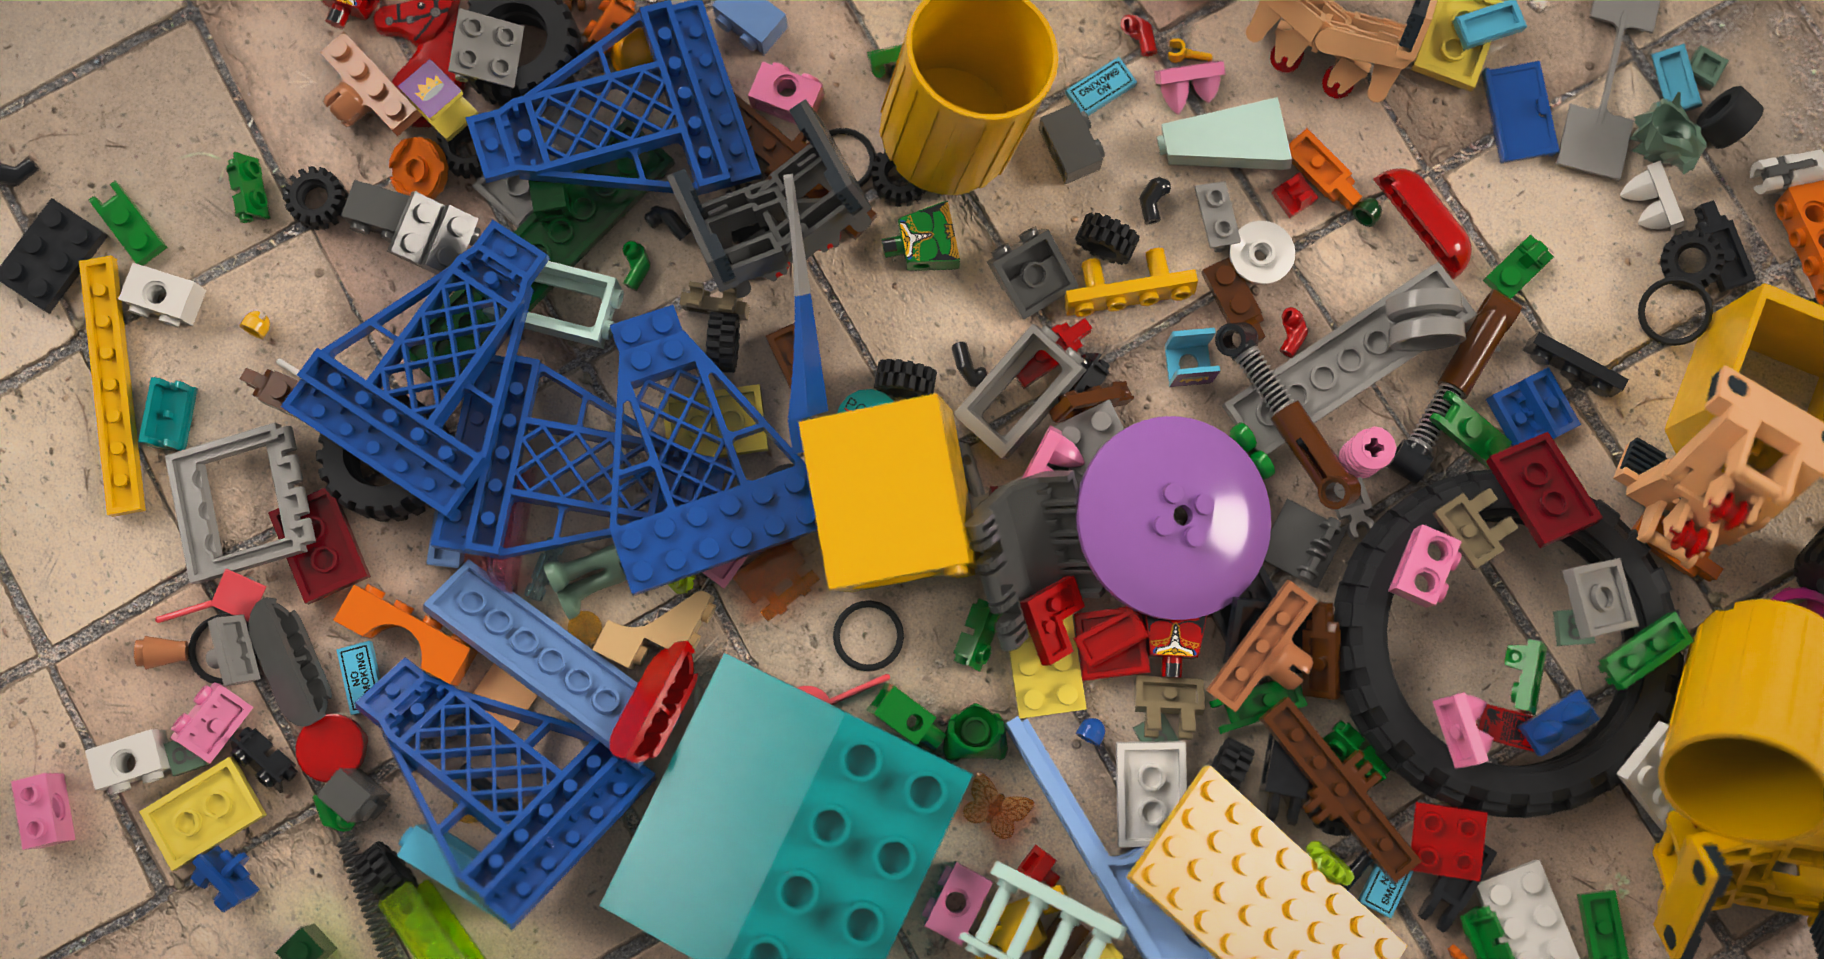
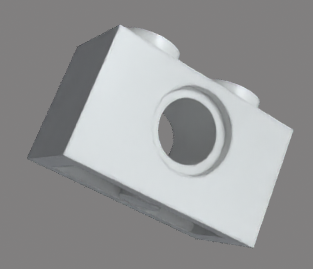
M132 263L118 299L129 305L128 311L136 315L148 318L151 313L160 316L159 321L174 327H179L180 323L193 326L207 290L194 281ZM166 292L165 299L157 304L159 295Z
M150 729L85 750L94 789L109 790L110 795L130 790V783L142 780L143 784L165 778L163 773L171 770L164 743L168 742L166 730ZM133 755L136 759V765L132 771H129L127 761Z

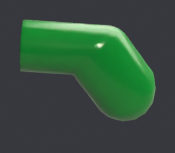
M628 241L623 246V254L626 256L631 270L623 284L637 291L649 272L651 263L643 245L635 241Z
M316 795L312 797L323 826L339 832H347L353 829L356 822L347 823Z

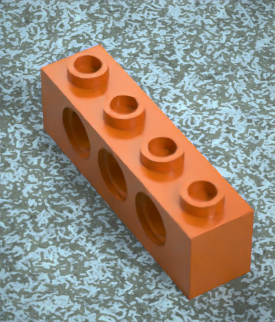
M1824 180L1788 187L1774 206L1777 217L1782 221L1787 231L1790 245L1795 248L1802 263V270L1808 276L1815 291L1816 300L1821 306H1824Z

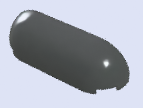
M262 598L253 607L249 618V635L254 650L283 715L297 726L314 724L326 715L328 700L332 698L329 682L295 610L289 612L285 607L276 603V598Z

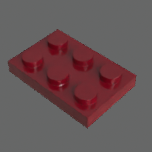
M1549 432L1491 455L1487 459L1486 463L1540 549L1598 524L1603 519Z
M325 488L307 495L310 513L300 516L301 519H312L316 542L306 545L307 552L286 558L303 601L308 605L371 577L342 505ZM279 508L268 512L278 539L285 538Z

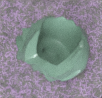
M1677 92L1673 101L1662 98L1661 101L1654 102L1649 111L1634 117L1636 120L1634 122L1639 128L1630 139L1641 143L1631 151L1645 155L1644 159L1652 163L1661 160L1662 164L1676 166L1683 175L1690 170H1694L1707 145L1701 134V127L1689 119L1681 106V92Z

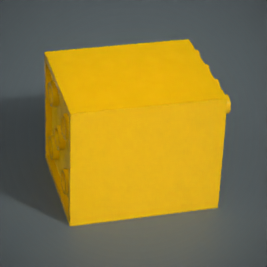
M938 394L799 422L829 590L853 593L941 575L952 576V578L955 577L956 579L976 575V562L980 558V551H972L971 540H969L965 528V523L973 515L953 410Z

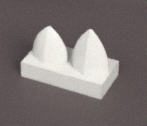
M1661 160L1647 165V171L1635 176L1622 190L1620 196L1628 200L1642 201L1658 197V201L1652 203L1644 210L1639 218V225L1650 229L1669 227L1671 231L1684 226L1683 216Z

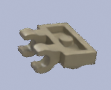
M690 281V293L681 292L679 305L683 310L711 314V312L739 314V319L748 320L750 307L747 302H742L743 297L737 298L736 288L723 291L722 298L711 297V292L704 290V283Z
M1490 488L1484 490L1470 501L1462 493L1432 513L1448 536L1462 541L1458 550L1462 553V556L1472 570L1477 569L1505 549L1499 541L1519 528L1511 516L1503 519L1490 529L1478 512L1498 499Z
M1136 675L1134 681L1135 712H1145L1144 737H1159L1161 713L1179 714L1178 738L1192 740L1193 732L1195 733L1196 731L1195 715L1203 716L1205 711L1204 679Z

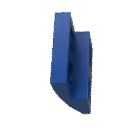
M1549 367L1485 399L1504 434L1512 441L1511 446H1515L1545 432H1549L1551 437L1555 439L1581 425Z

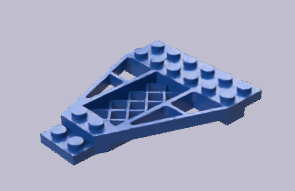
M671 0L640 7L636 15L525 95L513 98L499 109L466 117L486 183L519 175L521 180L674 193L669 181L647 180L638 157L640 153L672 144H680L682 146L694 180L692 184L698 196L761 179L762 175L702 0H689L672 5ZM636 28H642L654 62L611 73L604 51ZM599 58L604 75L556 87L593 59ZM648 80L659 86L653 98L637 91L643 81ZM618 89L627 94L621 107L606 100L610 90ZM663 91H664V94H665V97H666L668 106H666V105H664V104L658 102V100H659L660 96L662 95ZM585 97L595 102L589 115L573 108L579 98ZM633 98L648 105L642 118L626 110ZM554 106L563 111L556 124L541 117L546 107ZM601 106L616 113L610 126L594 119ZM654 108L669 116L663 128L647 121ZM569 114L584 122L577 135L562 127ZM622 117L638 124L631 137L615 129ZM674 121L675 128L669 129ZM539 124L552 130L545 143ZM590 125L605 132L599 145L583 138ZM643 127L653 132V134L638 137ZM558 134L573 141L567 154L551 147ZM611 136L622 141L606 146ZM579 145L590 150L574 155ZM548 154H550V155H552V156H554V157H556V158H558V159H557V160L550 161V158H549V155H548ZM629 157L633 160L638 179L572 172Z
M492 219L473 247L457 256L451 266L322 350L316 348L298 372L297 376L301 379L281 407L450 519L490 463L533 293L531 285L550 260L548 254ZM466 289L468 304L451 307L450 294L453 291ZM473 291L487 300L474 302ZM428 296L399 336L382 327L383 324ZM494 307L496 321L478 325L476 310ZM500 308L506 311L502 318ZM470 311L472 326L454 329L452 315ZM446 316L448 331L431 334L429 326L431 320ZM376 330L394 343L366 380L335 360V356ZM492 330L481 345L480 332ZM474 334L476 349L458 352L456 337ZM511 335L496 395L494 398H491L474 387V383L506 338ZM450 339L452 354L434 357L432 342ZM426 344L428 359L411 362L409 354L411 347ZM472 358L463 372H461L460 360ZM453 362L456 377L438 380L436 365ZM429 366L432 381L414 385L412 370ZM405 371L408 386L391 390L389 377L393 373ZM452 385L441 400L440 387ZM433 389L435 405L418 408L416 392ZM468 393L475 394L493 406L480 452L472 450L443 430V425ZM409 394L411 409L393 397ZM432 413L428 420L421 416Z
M674 305L611 324L610 330L619 352L609 530L632 596L818 532L805 462L797 453L793 454L792 448L691 337L682 330ZM696 369L698 376H695L687 371ZM709 374L714 376L756 422L755 425L734 432L727 429L708 377ZM674 376L669 388L656 383L657 381ZM680 376L697 384L690 398L673 391ZM642 387L636 398L633 389ZM648 387L665 394L658 409L642 402ZM701 387L704 390L709 407L695 401ZM670 397L687 404L679 419L663 412ZM628 401L649 459L643 463L621 469L624 403ZM691 407L708 414L701 429L685 422ZM640 408L654 414L648 429ZM659 418L676 424L669 440L652 432ZM712 418L715 420L721 438L706 432ZM681 427L698 435L691 450L674 442ZM764 431L794 466L750 481L745 478L733 443L736 440ZM703 437L719 444L712 460L696 453ZM651 439L666 445L659 460ZM670 448L687 455L680 471L663 463ZM724 448L732 469L717 462ZM692 458L709 465L702 481L685 473ZM714 468L731 475L724 491L707 484ZM647 470L653 471L667 508L660 513L625 525H618L620 480ZM662 470L677 476L671 490L668 488ZM735 478H736L737 483H738V486H735V487H732V488H731V486H732V484H733V482H734V480H735ZM682 479L699 486L691 502L675 495ZM703 489L714 493L699 499ZM673 501L680 503L682 505L675 507Z
M494 355L474 383V387L491 398H494L496 395L505 357ZM517 355L490 463L450 519L438 512L431 541L432 548L505 559L612 538L610 528L567 537H561L565 515L569 511L610 518L611 505H605V503L611 500L612 492L597 500L588 486L605 477L612 487V478L608 473L613 471V463L604 468L595 454L609 445L614 448L615 432L584 427V422L589 404L616 419V408L542 364L540 359ZM542 376L549 378L582 398L576 425L531 417L539 379ZM473 393L466 394L463 399L455 438L472 450L480 452L493 406ZM624 414L623 424L640 434L636 420ZM545 433L553 446L536 456L528 442L538 435ZM622 434V447L633 449L625 455L621 451V465L624 463L628 468L632 466L628 460L642 451H645L647 455L648 453L642 437ZM552 435L563 436L566 438L562 439L557 443ZM578 439L587 452L570 462L561 448ZM651 439L654 449L660 458L666 445ZM586 441L597 442L599 444L591 449L586 443ZM526 448L533 459L521 466L524 449ZM670 448L663 463L680 471L687 455ZM558 452L566 465L550 475L541 461ZM705 456L711 460L713 459L711 456ZM591 457L600 471L584 481L575 467ZM692 458L685 473L702 481L709 465ZM718 459V463L724 466L727 465V459ZM537 464L546 478L532 488H529L521 474ZM714 468L707 484L722 490L725 473ZM571 470L580 484L566 494H563L555 480ZM647 470L635 474L632 479L619 487V498L626 508L618 507V519L633 522L660 513L667 508L656 476L652 493L642 480L653 471ZM662 470L668 488L671 490L677 476ZM682 479L675 495L691 502L699 486ZM518 480L525 490L516 489ZM638 482L647 497L631 506L622 492ZM551 484L559 496L537 492ZM703 489L699 499L714 493ZM585 490L592 502L571 498ZM673 501L675 507L682 505L680 503ZM516 502H523L558 509L559 513L553 539L504 548L512 505ZM650 502L648 512L639 511L640 508Z
M406 657L355 702L356 709L381 728L382 735L458 887L511 931L518 926L656 780V774L644 764L637 770L628 762L614 756L608 747L577 724L459 690L441 679L429 676ZM486 711L520 720V722L534 725L538 728L523 741ZM464 714L466 715V725L446 727V718L449 715ZM470 719L477 725H470ZM549 731L590 742L563 770L559 769L533 748ZM490 734L491 745L471 747V735ZM466 735V747L446 749V737ZM441 737V749L421 751V742L425 738ZM496 740L503 745H496ZM513 753L517 755V766L496 767V755ZM492 755L491 768L471 769V757ZM466 757L467 769L446 771V758ZM441 759V771L428 760ZM521 759L528 765H521ZM417 771L458 804L440 824L436 823L412 772ZM540 773L543 776V786L522 788V775ZM517 775L518 788L497 789V777ZM492 777V790L472 791L471 779ZM467 779V792L453 780ZM536 796L523 809L522 797ZM518 798L519 811L497 812V799ZM493 800V812L479 801ZM471 815L497 836L461 871L443 836L463 816Z

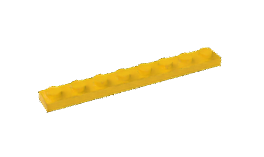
M111 255L79 261L107 515L115 517L146 511L123 307L122 301L118 299L121 290L117 259Z

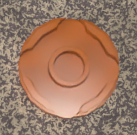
M413 137L401 140L394 148L389 159V168H392L393 177H390L395 190L398 193L409 196L411 192L416 191L431 199H435L443 191L448 180V163L446 155L439 144L429 138Z

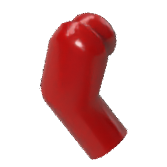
M1128 14L1123 16L1120 21V27L1126 35L1139 41L1142 56L1150 57L1157 54L1152 25L1136 15Z
M1289 307L1281 315L1287 338L1279 350L1283 355L1293 358L1306 339L1308 328L1302 313L1294 307Z

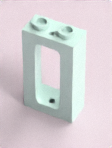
M548 261L534 282L600 298L602 303L596 323L592 327H586L528 312L524 329L603 349L605 341L610 340L612 337L610 325L614 324V321H612L615 309H620L623 302L624 291L621 290L622 287L618 280L614 277ZM494 307L482 310L490 320L496 321ZM500 308L502 318L506 311Z

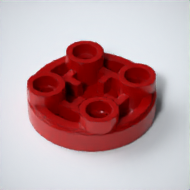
M326 714L325 717L316 723L304 726L299 733L296 742L298 764L305 774L312 779L328 782L339 768L359 769L366 756L368 736L360 725L350 717L341 714Z

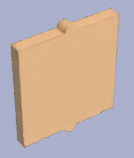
M494 663L473 692V694L526 710L531 708L538 695ZM486 711L512 731H515L520 724V720Z

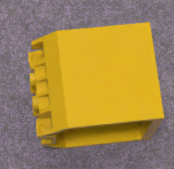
M1763 283L1713 313L1708 329L1696 342L1664 428L1675 453L1677 454L1716 417V415L1704 409L1705 404L1708 402L1706 399L1710 382H1712L1711 377L1725 365L1739 373L1748 349L1819 377L1807 413L1824 423V306ZM1754 436L1746 466L1762 475L1785 454ZM1727 461L1722 465L1721 472L1724 474L1726 471Z

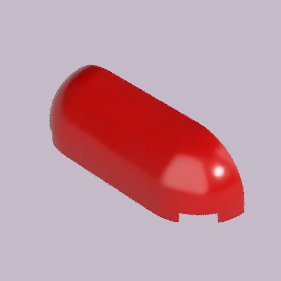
M1404 168L1390 169L1376 176L1373 179L1450 277L1454 280L1462 274L1468 266L1472 254L1470 238L1427 182L1416 172Z
M678 641L673 643L669 649L664 648L647 666L610 737V751L617 758L630 763H640L649 758H655L663 749L698 679V673H694L692 657L695 650L689 641Z

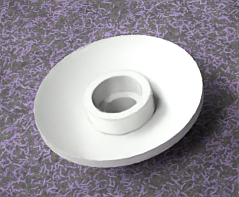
M1254 221L1238 230L1241 243L1230 245L1229 256L1233 268L1242 278L1255 284H1271L1282 279L1290 271L1295 259V246L1285 229L1273 222ZM1262 252L1265 255V260H1257L1254 253Z

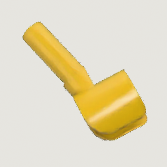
M1174 38L1169 42L1171 48L1181 50L1178 53L1168 52V58L1173 63H1180L1185 58L1208 62L1212 60L1213 54L1188 49L1184 41L1179 38Z

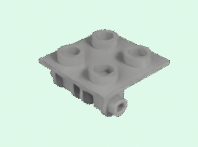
M459 8L448 71L456 74L455 79L460 82H468L469 77L514 89L524 26Z

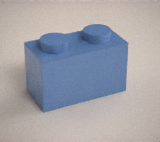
M716 0L712 4L716 24L728 33L733 31L740 37L741 43L749 50L754 51L756 49L763 55L768 52L788 28L786 14L768 0Z

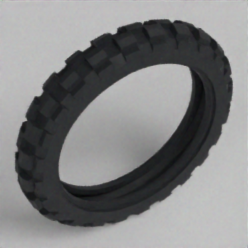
M1491 469L1470 471L1465 474L1450 476L1423 487L1389 509L1372 526L1363 540L1358 543L1347 562L1348 566L1342 581L1339 582L1333 604L1335 607L1333 622H1339L1340 694L1345 698L1351 712L1349 715L1361 736H1364L1373 747L1375 754L1393 772L1398 773L1407 780L1409 785L1427 796L1447 803L1451 807L1488 812L1489 816L1529 818L1572 810L1594 801V798L1606 791L1613 790L1622 783V780L1616 773L1659 721L1665 724L1670 722L1676 701L1675 694L1678 681L1681 680L1683 673L1684 654L1678 652L1626 689H1616L1607 711L1596 727L1579 743L1560 755L1529 765L1506 766L1483 762L1455 769L1447 744L1435 736L1418 719L1406 702L1395 679L1390 662L1387 631L1389 611L1394 594L1388 592L1413 529L1423 524L1441 533H1446L1432 513L1462 493L1470 501L1484 490L1490 488L1498 499L1478 512L1484 522H1500L1511 516L1516 524L1524 526L1525 524ZM1590 497L1603 519L1598 524L1559 541L1574 550L1588 564L1621 559L1639 625L1621 630L1622 644L1667 613L1675 611L1681 619L1680 612L1675 610L1669 592L1673 590L1663 567H1658L1649 553L1651 551L1650 546L1637 540V530H1631L1620 519L1621 516L1617 511L1601 499L1595 500Z

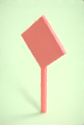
M225 569L212 600L158 616L155 621L161 623L203 609L216 607L231 615L244 614L245 620L249 622L251 611L255 604L262 599L267 586L229 569Z

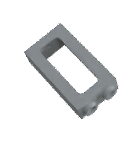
M1032 324L953 414L1001 459H1008L1049 414V411L1059 402L1058 398L1067 393L1087 371L1081 365L1084 359L1070 346L1065 351L1058 345L1056 341L1060 337L1046 325L1040 328ZM1040 350H1045L1062 366L1061 374L1006 435H1000L984 420V412L1034 355Z

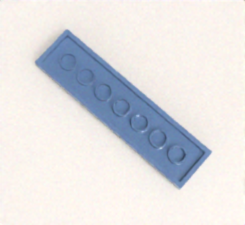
M468 559L423 604V611L610 749L609 742L612 731L638 683ZM680 714V716H679V718H678L676 724L680 721L681 714ZM645 761L628 763L638 770Z

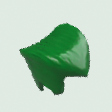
M974 703L964 708L961 712L952 714L950 717L943 745L946 759L950 761L971 758L1005 759L1008 752L1007 735L1003 719L999 713L993 714L984 706Z

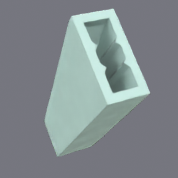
M1278 97L1161 124L1162 135L1157 136L1160 155L1167 154L1169 165L1273 170L1291 169L1292 156Z

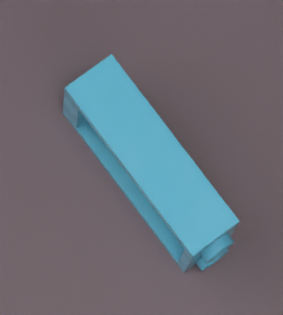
M419 824L415 825L414 828L409 827L399 841V845L402 848L397 856L489 913L458 887L428 825ZM450 832L443 836L461 871L480 853V851Z

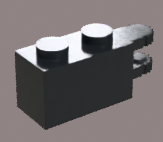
M1269 732L1259 791L1269 793L1266 817L1270 821H1275L1279 812L1281 795L1290 797L1286 816L1287 824L1295 826L1298 822L1302 799H1306L1307 793L1314 786Z

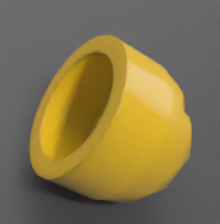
M260 311L249 312L240 323V327L250 335L264 339L270 328L268 316L266 315L263 319L258 318L261 313Z

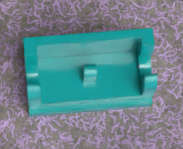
M151 377L138 442L155 449L185 450L198 388L181 381L172 383L162 378Z

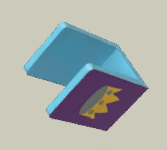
M1215 328L1173 331L1165 343L1169 387L1212 384L1220 373V366H1210L1208 345L1216 334ZM1184 355H1191L1196 358L1198 367L1181 369L1179 360Z

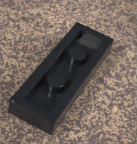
M1541 332L1529 338L1523 348V351L1530 354L1531 359L1535 362L1555 367L1560 370V374L1563 377L1572 381L1579 380L1590 386V390L1593 393L1602 397H1613L1622 392L1629 380Z

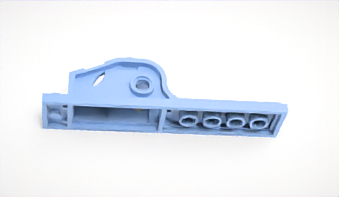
M1019 716L1005 723L1004 726L1097 884L1121 924L1128 928L1126 932L1142 959H1216L1189 934L1186 936L1182 928L1146 895L1141 894L1139 889L1126 878L1147 847H1134L1121 855L1109 856L1029 720L1021 721Z

